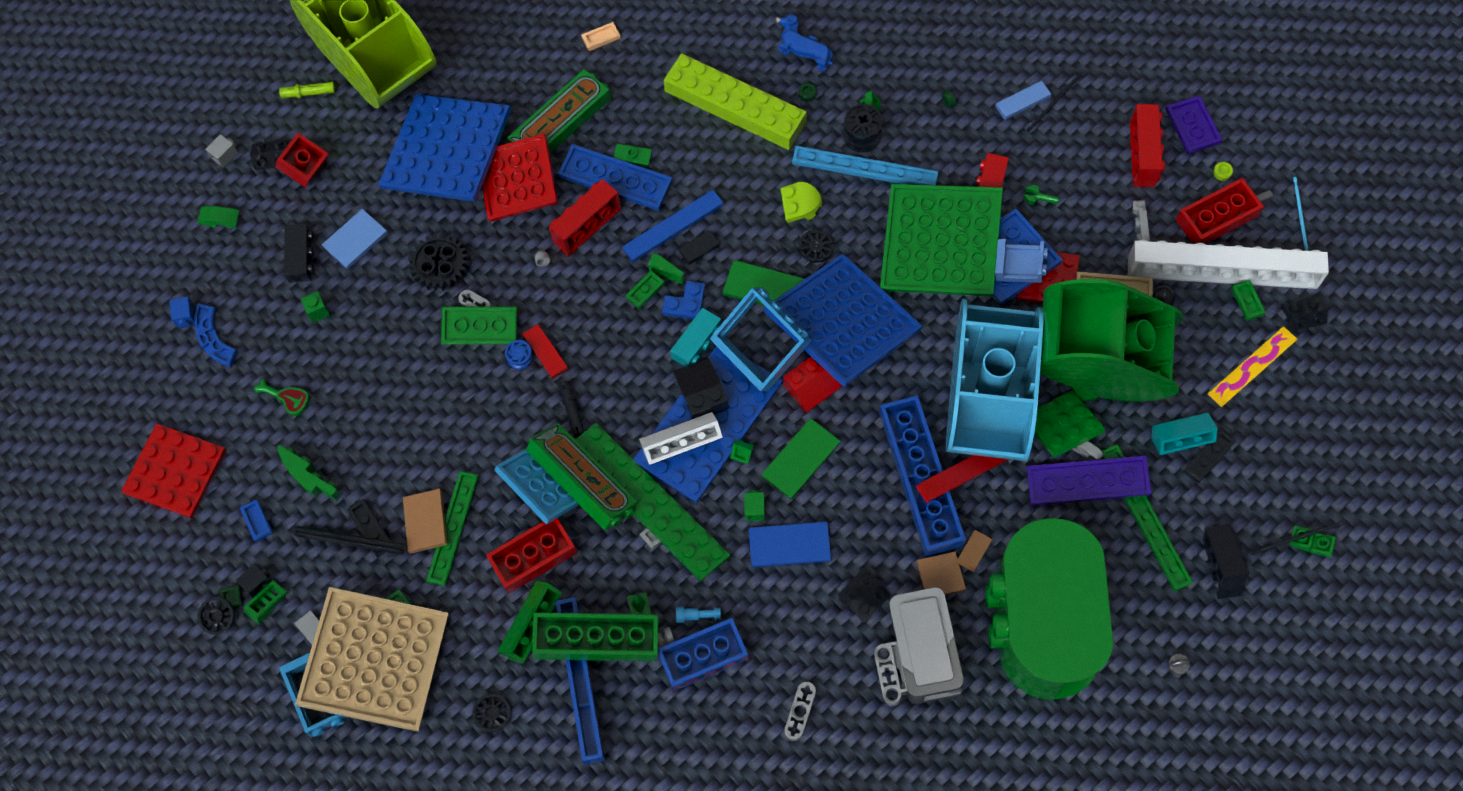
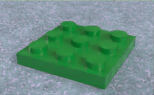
M1072 390L1037 408L1034 435L1053 458L1105 432L1103 425Z

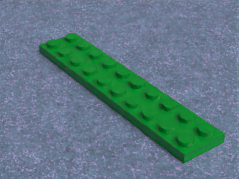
M597 423L575 439L637 501L633 515L700 582L730 558V554L640 465L634 462Z

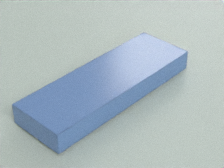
M1040 81L996 103L995 107L1004 120L1050 98L1051 93L1045 84Z

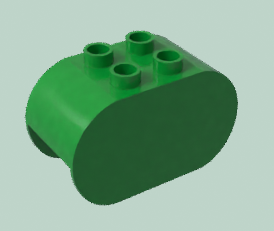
M1068 280L1055 283L1044 290L1041 375L1093 396L1109 400L1154 401L1172 397L1179 392V384L1172 380L1175 326L1183 319V313L1179 309L1125 284L1110 280Z
M1049 518L1025 525L1008 543L996 573L990 574V584L985 586L986 607L996 608L997 613L993 614V624L988 625L989 647L999 648L1000 662L1004 672L1010 681L1021 691L1040 699H1063L1085 689L1091 683L1096 673L1105 666L1112 653L1113 636L1104 552L1097 538L1089 530L1072 521Z

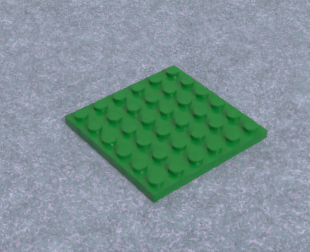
M891 184L880 288L884 291L994 297L1003 188Z

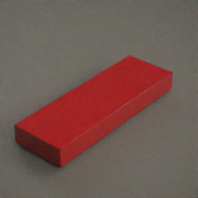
M538 324L522 333L524 339L552 379L568 370L567 365Z

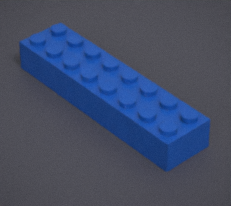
M918 395L880 405L879 415L925 557L963 547L966 539L950 491L926 503L916 488L919 483L943 471Z

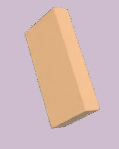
M614 22L581 34L588 51L621 39Z

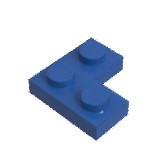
M687 281L684 298L665 295L662 315L694 319L702 307L705 283Z

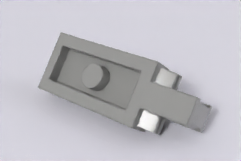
M1145 200L1133 201L1132 212L1137 215L1135 217V229H1139V234H1136V241L1147 240L1150 242Z

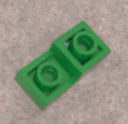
M204 206L201 207L197 224L216 228L218 224L235 229L239 210L226 207Z
M1294 526L1292 537L1313 531L1314 529ZM1317 533L1290 542V545L1310 553L1332 558L1336 537Z

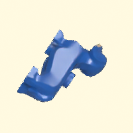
M789 14L786 18L777 17V23L784 27L781 35L783 43L778 45L780 48L779 53L788 56L790 51H792L794 55L815 59L816 63H818L816 69L826 72L828 64H833L831 61L833 52L826 45L818 42L816 37L800 35L797 32L799 20L795 15Z

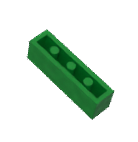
M536 581L497 652L513 662L524 664L533 644L534 613H551L556 605L555 601L559 600L562 592L549 583Z

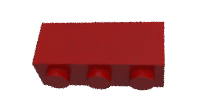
M809 357L783 376V386L806 413L843 387L812 357Z

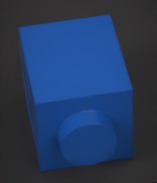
M189 297L169 300L171 321L176 327L187 328L190 325H194V304Z

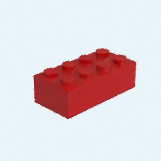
M1136 104L1129 123L1133 187H1155L1157 181L1161 179V172L1165 169V160H1162L1164 144H1161L1163 128H1160L1162 112H1159L1158 104Z
M1241 178L1181 209L1176 222L1192 244H1207L1259 217L1264 206L1246 181Z
M603 179L594 183L591 189L586 194L581 195L575 204L567 207L559 218H555L551 222L549 230L553 243L569 257L621 210L618 192Z
M557 518L547 525L544 522L539 523L486 554V557L507 593L510 594L576 555L577 551Z

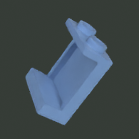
M998 239L995 270L996 281L1042 283V277L1046 276L1047 265L1043 263L1044 259L1048 258V248L1044 247V241H1040V245L1006 244V239Z

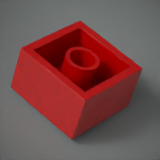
M297 133L278 157L275 167L306 188L326 162L329 153L300 133Z

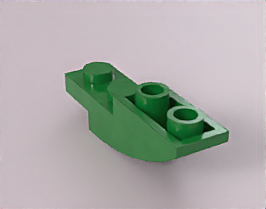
M278 445L277 450L283 464L308 493L317 498L322 492L335 501L339 499L341 494L337 490L338 486L331 481L324 482L322 480L323 477L314 472L315 469L311 465L312 461L303 455L301 458L295 455L297 452L288 446L284 448Z

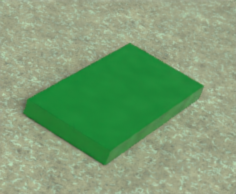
M733 260L723 289V295L742 300L752 288H763L774 301L805 279ZM759 299L755 302V304L765 306Z
M442 307L441 344L508 345L512 341L517 340L518 308Z
M810 418L765 469L761 477L792 500L839 446L841 441Z

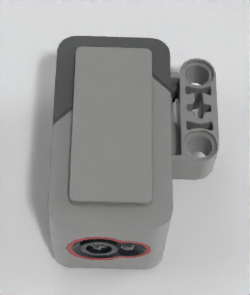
M930 588L893 596L890 600V612L896 641L878 645L874 651L885 703L889 706H896L901 702L902 695L908 694L909 700L915 704L956 697L962 694L963 674L944 592L939 588ZM882 650H886L890 654L885 660L878 657L879 652ZM896 668L900 670L901 679H902V685H901V687H900V684H899V679H898V674H897ZM885 671L894 674L891 675L892 685L888 686L887 678L884 676ZM889 691H896L898 698L891 701L886 695Z

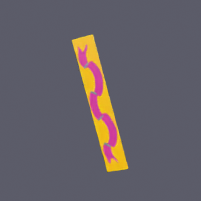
M1283 326L1214 387L1208 395L1220 407L1224 406L1298 339Z

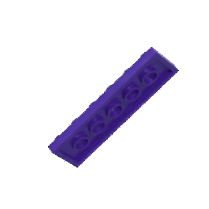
M1146 456L1026 467L1031 506L1151 496L1152 494Z

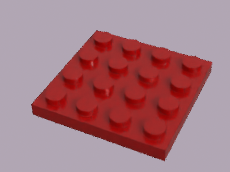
M544 133L497 146L482 185L487 218L490 222L559 204L547 136Z
M156 423L121 493L192 519L226 449Z

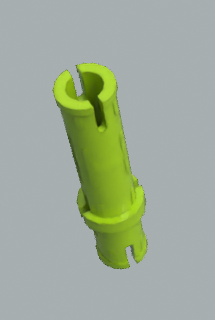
M334 82L309 85L295 84V86L280 87L279 92L281 99L291 97L302 98V96L335 93Z

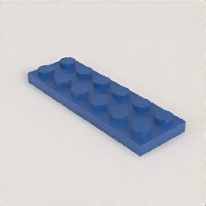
M574 144L571 145L558 172L559 178L589 188L594 183L603 179L618 192L619 198L657 211L660 210L673 181L670 176Z

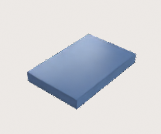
M361 209L327 239L322 246L348 270L383 239L388 232L367 212Z

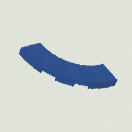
M198 303L194 315V325L199 344L213 360L232 368L238 351L219 339L215 330L217 309Z

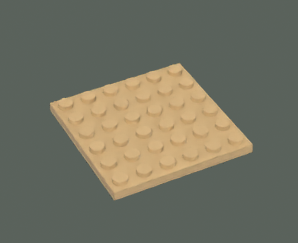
M329 587L295 705L419 732L448 613Z

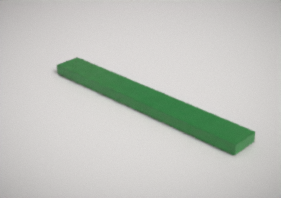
M1118 444L1102 450V459L1124 458ZM1147 497L1123 498L1173 591L1176 592L1192 585L1193 581Z

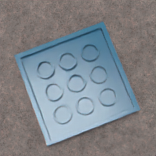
M526 449L495 467L494 471L546 525L579 505L526 452Z

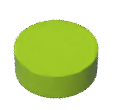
M1227 162L1217 163L1213 170L1214 177L1220 181L1228 180L1233 173L1232 166Z

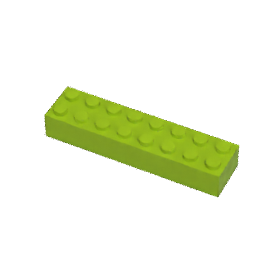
M682 53L664 79L665 92L787 150L791 149L806 124V111Z

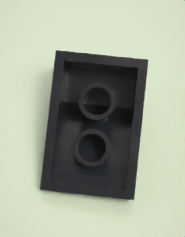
M709 358L673 370L691 419L711 412L717 414L729 409L728 399Z

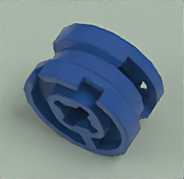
M514 340L505 349V357L513 369L523 370L533 361L531 347L525 341Z

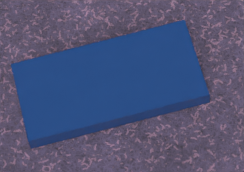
M827 522L749 528L752 568L831 562Z

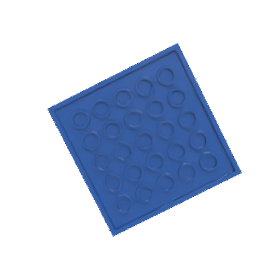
M415 94L379 181V187L387 190L476 202L511 113V107L503 104Z
M841 254L774 300L782 306L781 310L785 314H789L795 319V324L798 327H802L808 332V337L812 341L804 350L843 387L921 331L923 327L844 254ZM765 306L764 312L798 343L799 340Z

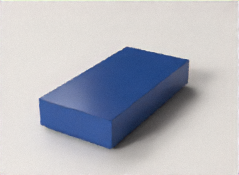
M258 499L239 507L255 542L274 534Z

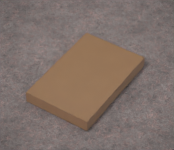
M439 488L403 497L408 552L411 554L448 545L442 490Z

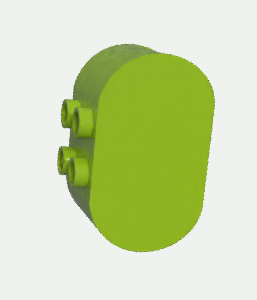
M289 0L294 13L313 42L361 96L376 109L436 67L434 54L422 32L395 0Z

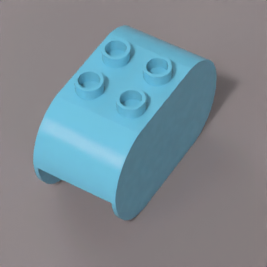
M962 299L953 354L946 452L1020 461L1028 460L1033 443L1038 407L1044 321L1042 307H1037L1035 312L967 305V299Z

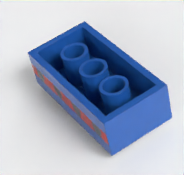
M733 618L658 648V655L673 692L749 660L748 653Z

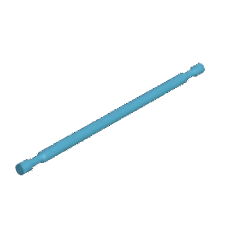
M1293 177L1304 249L1308 251L1297 177Z

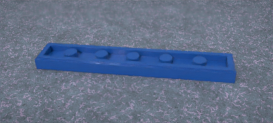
M711 190L622 246V250L631 262L634 263L724 206L723 202L715 191Z

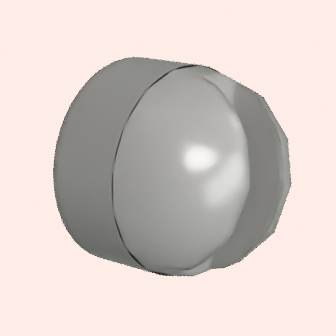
M540 250L535 254L537 266L542 267L550 263V258L546 251Z

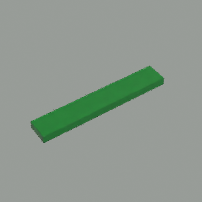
M459 471L445 517L448 545L436 548L426 579L427 583L447 586L479 480L478 474Z

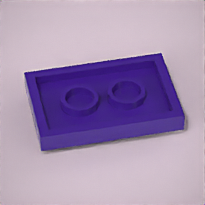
M1201 96L1166 106L1165 110L1187 154L1221 144L1222 138Z

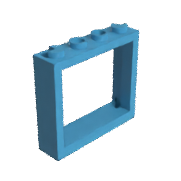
M752 288L711 336L710 340L760 392L769 391L812 340L808 337V332L802 327H798L795 324V319L791 315L785 314L781 310L782 306L778 302L773 301L765 289ZM758 299L799 340L767 379L727 338L728 334Z
M308 653L279 667L305 733L310 737H317L325 733V729L331 726L333 728L338 727L344 723V720L350 717L335 714L313 725L306 708L295 705L299 690L293 676L305 670L310 654Z

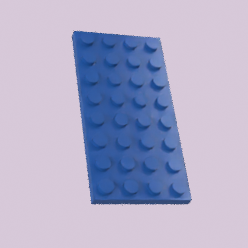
M717 346L708 358L728 399L729 409L714 414L723 438L650 465L642 448L633 459L646 472L696 504L730 458L735 440H743L783 384V380L779 378L769 391L760 392ZM749 360L766 379L771 374L769 371ZM682 394L652 434L692 420Z

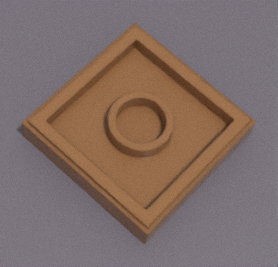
M956 552L916 561L924 590L939 588L945 595L966 591L960 566L956 563Z

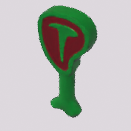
M265 378L261 379L260 384L254 387L256 393L265 392L283 402L286 411L292 416L301 415L310 402V396L305 390L295 387L277 390L268 386Z

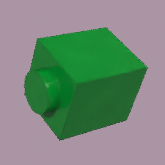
M318 291L301 298L305 311L312 323L330 316L325 302Z
M750 490L748 493H744L745 521H765L764 492Z

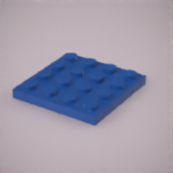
M1017 209L1001 218L999 239H1006V244L1040 245V241H1044V247L1048 248V258L1044 259L1043 263L1047 265L1046 274L1062 264V259ZM995 276L994 298L1002 306L1033 283L996 281Z

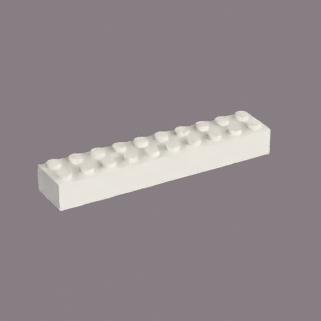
M1138 240L1134 242L1128 255V276L1160 280L1239 284L1250 280L1252 285L1318 289L1329 273L1328 252H1321L1320 250H1283L1282 248L1266 249L1260 246L1250 248L1241 245L1224 246L1223 244L1205 245L1204 243L1186 244L1185 242L1167 243L1166 241L1149 242L1147 240Z

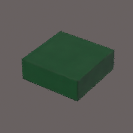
M239 585L219 590L220 597L230 601L233 608L243 606L242 592ZM221 601L222 608L225 605V603Z

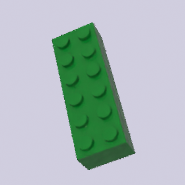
M534 613L532 659L657 660L658 615Z

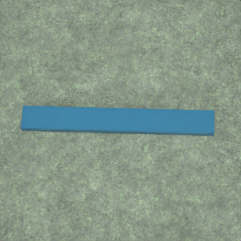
M801 146L795 147L792 164L898 184L936 185L938 171Z

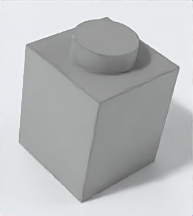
M221 134L205 149L210 158L223 168L238 154L235 142L229 137L226 139Z

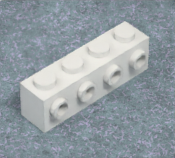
M711 412L639 440L650 465L723 437L718 421Z

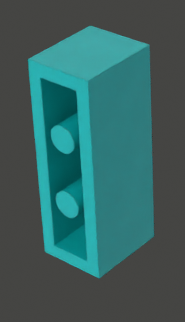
M702 307L670 350L671 359L684 367L699 362L703 351H707L712 344L710 338L721 326V319Z
M1209 413L1152 426L1151 440L1160 455L1214 443L1217 439V426Z

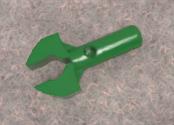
M1031 185L1025 189V192L1034 194L1033 196L1024 194L1023 198L1028 204L1034 205L1038 200L1054 204L1059 202V197L1041 193L1038 190L1039 186Z

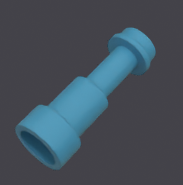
M684 606L676 607V623L699 620V618H715V621L721 620L720 607H714V610H698V608H684Z

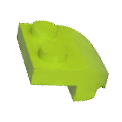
M797 182L780 188L785 218L788 223L803 218L810 220L816 216L815 213L819 207H822L821 194L809 183Z

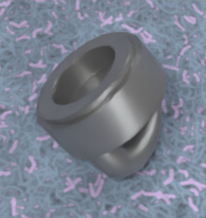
M1175 654L1168 661V668L1175 675H1183L1190 667V660L1182 654Z

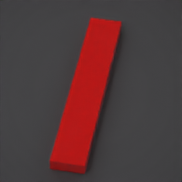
M973 455L919 483L916 488L925 502L928 503L1010 459Z

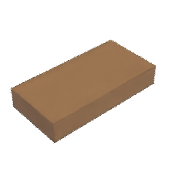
M974 530L956 563L974 572L992 539Z

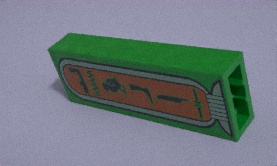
M583 69L508 136V142L511 143L544 133L547 136L549 152L551 154L611 99L610 88L605 83L598 81L592 72L589 73Z
M559 423L530 439L526 452L605 531L610 527H616L624 518L629 519L635 513L634 508L637 501Z

